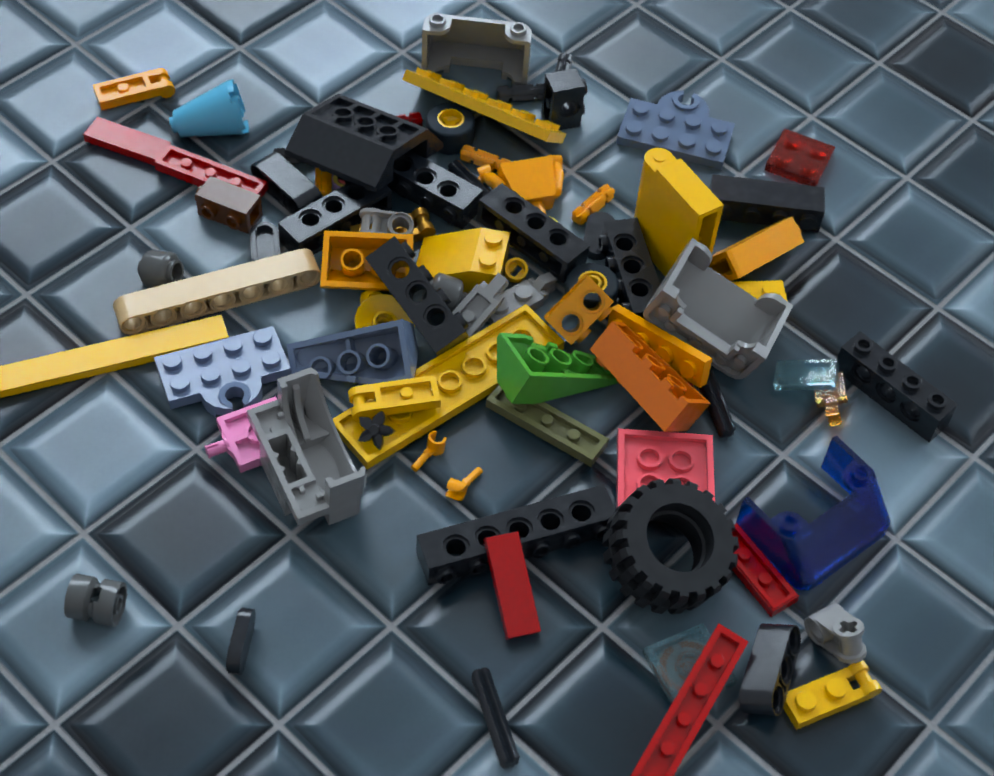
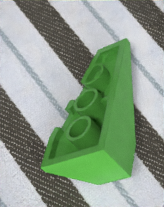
M499 333L497 337V383L512 404H538L618 384L610 371L604 369L596 362L595 355L574 350L570 354L558 349L557 344L548 342L546 346L533 343V337L525 334Z

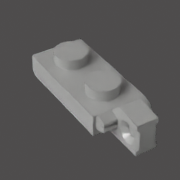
M550 272L538 276L536 280L533 277L528 278V280H524L505 290L501 294L505 299L489 318L488 322L491 325L525 304L533 311L542 307L549 294L555 291L557 279Z
M500 273L489 284L485 281L480 285L476 284L452 312L453 314L459 312L468 323L469 327L465 330L469 337L476 334L505 299L501 294L508 287L509 283Z

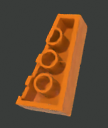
M612 321L590 348L591 352L596 356V362L604 369L610 371L617 382L630 393L664 432L688 431L711 404L624 322Z

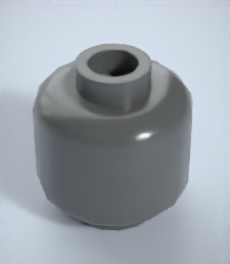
M153 249L147 251L138 263L137 271L142 283L152 288L182 280L184 265L177 254L170 251Z
M438 273L430 281V284L436 291L441 288L450 299L451 303L447 306L451 312L468 295L467 292L463 291L464 283L461 279L444 273ZM425 290L423 291V294H422V299H423V300H424V299L426 298V296H427V291H425Z

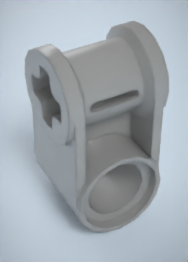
M363 208L360 210L359 216L362 219L360 232L413 234V219L407 213L385 211L377 208ZM401 226L406 228L407 231L397 233L393 229Z
M831 603L805 618L804 627L811 640L825 648L839 661L852 664L858 663L866 657V646L862 642V635L865 631L863 622L845 611L839 604Z

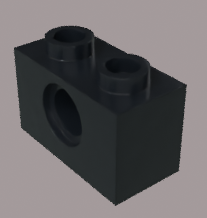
M576 68L545 74L541 115L544 121L548 120L560 125L559 131L580 127L581 117L585 113L583 101L584 95L587 94V83L584 78L581 79Z

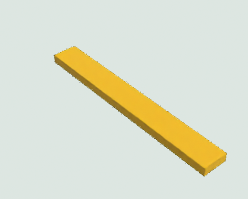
M222 314L0 366V398L155 362L154 357L228 338Z

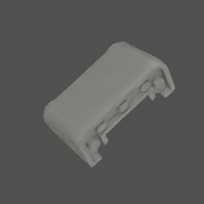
M433 13L425 18L422 28V69H428L436 73L444 69V73H449L451 64L502 70L501 79L507 80V77H509L513 81V85L527 84L531 59L532 31L529 26L522 22Z
M692 238L686 244L643 312L644 319L713 358L711 365L725 375L734 379H743L766 360L794 305L776 293H765L756 299L708 267L713 259L712 253L706 245Z

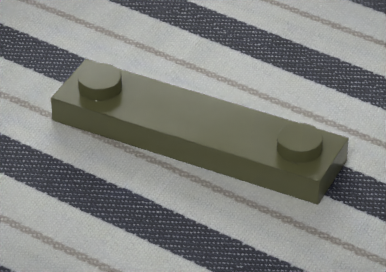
M499 385L486 399L487 408L592 467L608 446L609 438L545 402L538 404H512L506 398L504 391Z

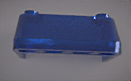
M837 435L831 439L821 468L850 495L809 524L799 514L790 511L781 512L770 519L749 497L743 499L736 521L778 572L794 588L806 591L815 588L886 534L890 525V517L874 470Z

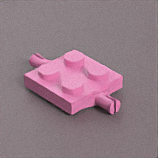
M276 396L217 417V426L222 434V440L204 446L208 458L227 452L234 459L240 473L261 466L260 443L247 418V410L277 400Z

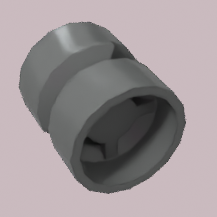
M75 574L69 583L65 596V617L81 621H88L93 617L94 623L116 627L122 618L126 605V583L104 579L99 583L97 577Z

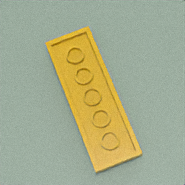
M418 67L416 71H405L402 80L545 142L563 144L566 133L559 131L560 125L538 118L535 120L536 115L530 112L520 111L512 108V105L507 102L488 98V94L475 89L465 88L464 84L442 78L441 74Z

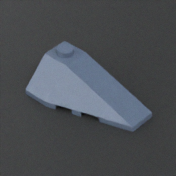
M404 319L287 344L292 374L312 367L318 372L320 379L359 384H374L415 378L419 354L413 323Z

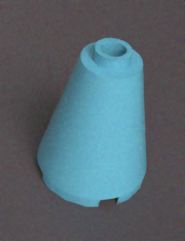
M234 79L227 80L172 111L173 116L169 117L173 133L178 132L180 137L244 135L250 131L248 120L243 121L242 119L246 110L237 84H234Z

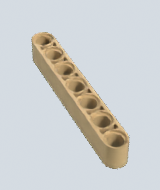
M306 248L297 249L125 294L114 301L113 309L121 331L127 335H134L313 287L320 282L321 271L311 250Z

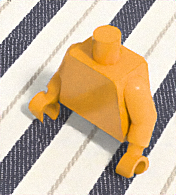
M547 155L500 163L497 175L491 172L490 164L477 168L479 173L478 179L482 183H485L492 189L503 183L545 214V210L553 208L555 199L562 194L564 181L562 155Z

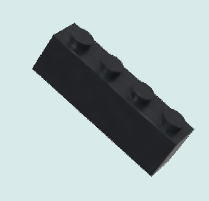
M712 175L709 189L724 204L720 220L773 225L776 222L793 216L795 223L798 224L800 229L819 231L825 213V187Z

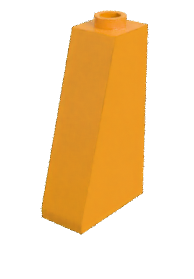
M793 216L776 222L713 254L709 267L729 281L739 279L804 243L800 227L795 223Z

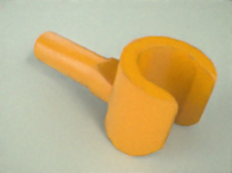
M431 431L428 434L426 449L412 464L411 469L417 472L432 455L439 456L443 454L447 437H444L440 442H435L437 431Z
M476 467L462 481L450 478L446 486L448 491L445 496L462 501L468 487L483 473L482 469Z

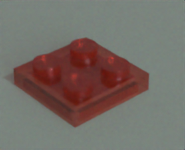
M784 129L766 162L765 171L803 185L818 186L834 154L835 146Z

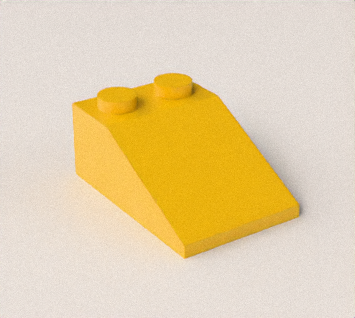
M481 227L424 237L416 265L420 267L423 264L433 278L438 273H444L461 279L464 283L463 291L469 294L476 284L480 285L483 281L489 284L498 273L504 276V268L509 254L510 232Z

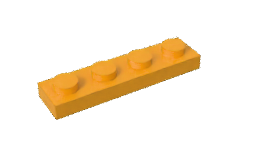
M617 304L611 307L613 310L609 314L607 327L612 321L624 322L686 381L698 388L707 384L713 358L623 306Z

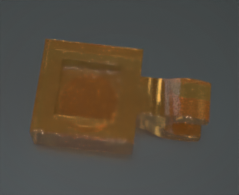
M837 372L812 377L817 408L825 407L829 427L842 425L839 404L848 403L844 373Z

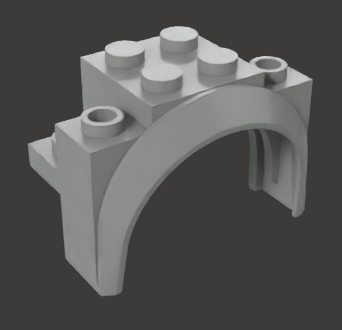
M310 367L277 379L278 400L247 410V418L260 443V463L285 516L292 513L297 525L325 516L328 525L359 514L360 497L367 483L366 469L362 466L357 471L345 449L328 409L318 372Z

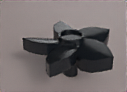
M384 412L377 413L373 419L359 417L361 426L366 430L362 432L358 441L367 442L372 439L375 447L381 450L384 443L383 436H390L395 432L392 427L384 425L386 421Z

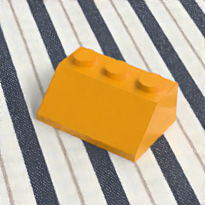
M324 230L320 288L389 291L368 263L366 257L394 236L400 244L406 241L414 251L413 234ZM408 267L399 268L396 271L395 277H406L410 269Z

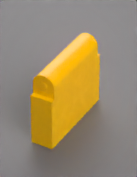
M652 148L644 156L634 218L638 219L652 262L666 277L680 253L692 238L706 245L710 252H713L724 204L682 159L677 160L666 149Z

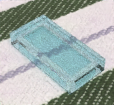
M838 359L777 360L773 380L774 389H836L839 372Z

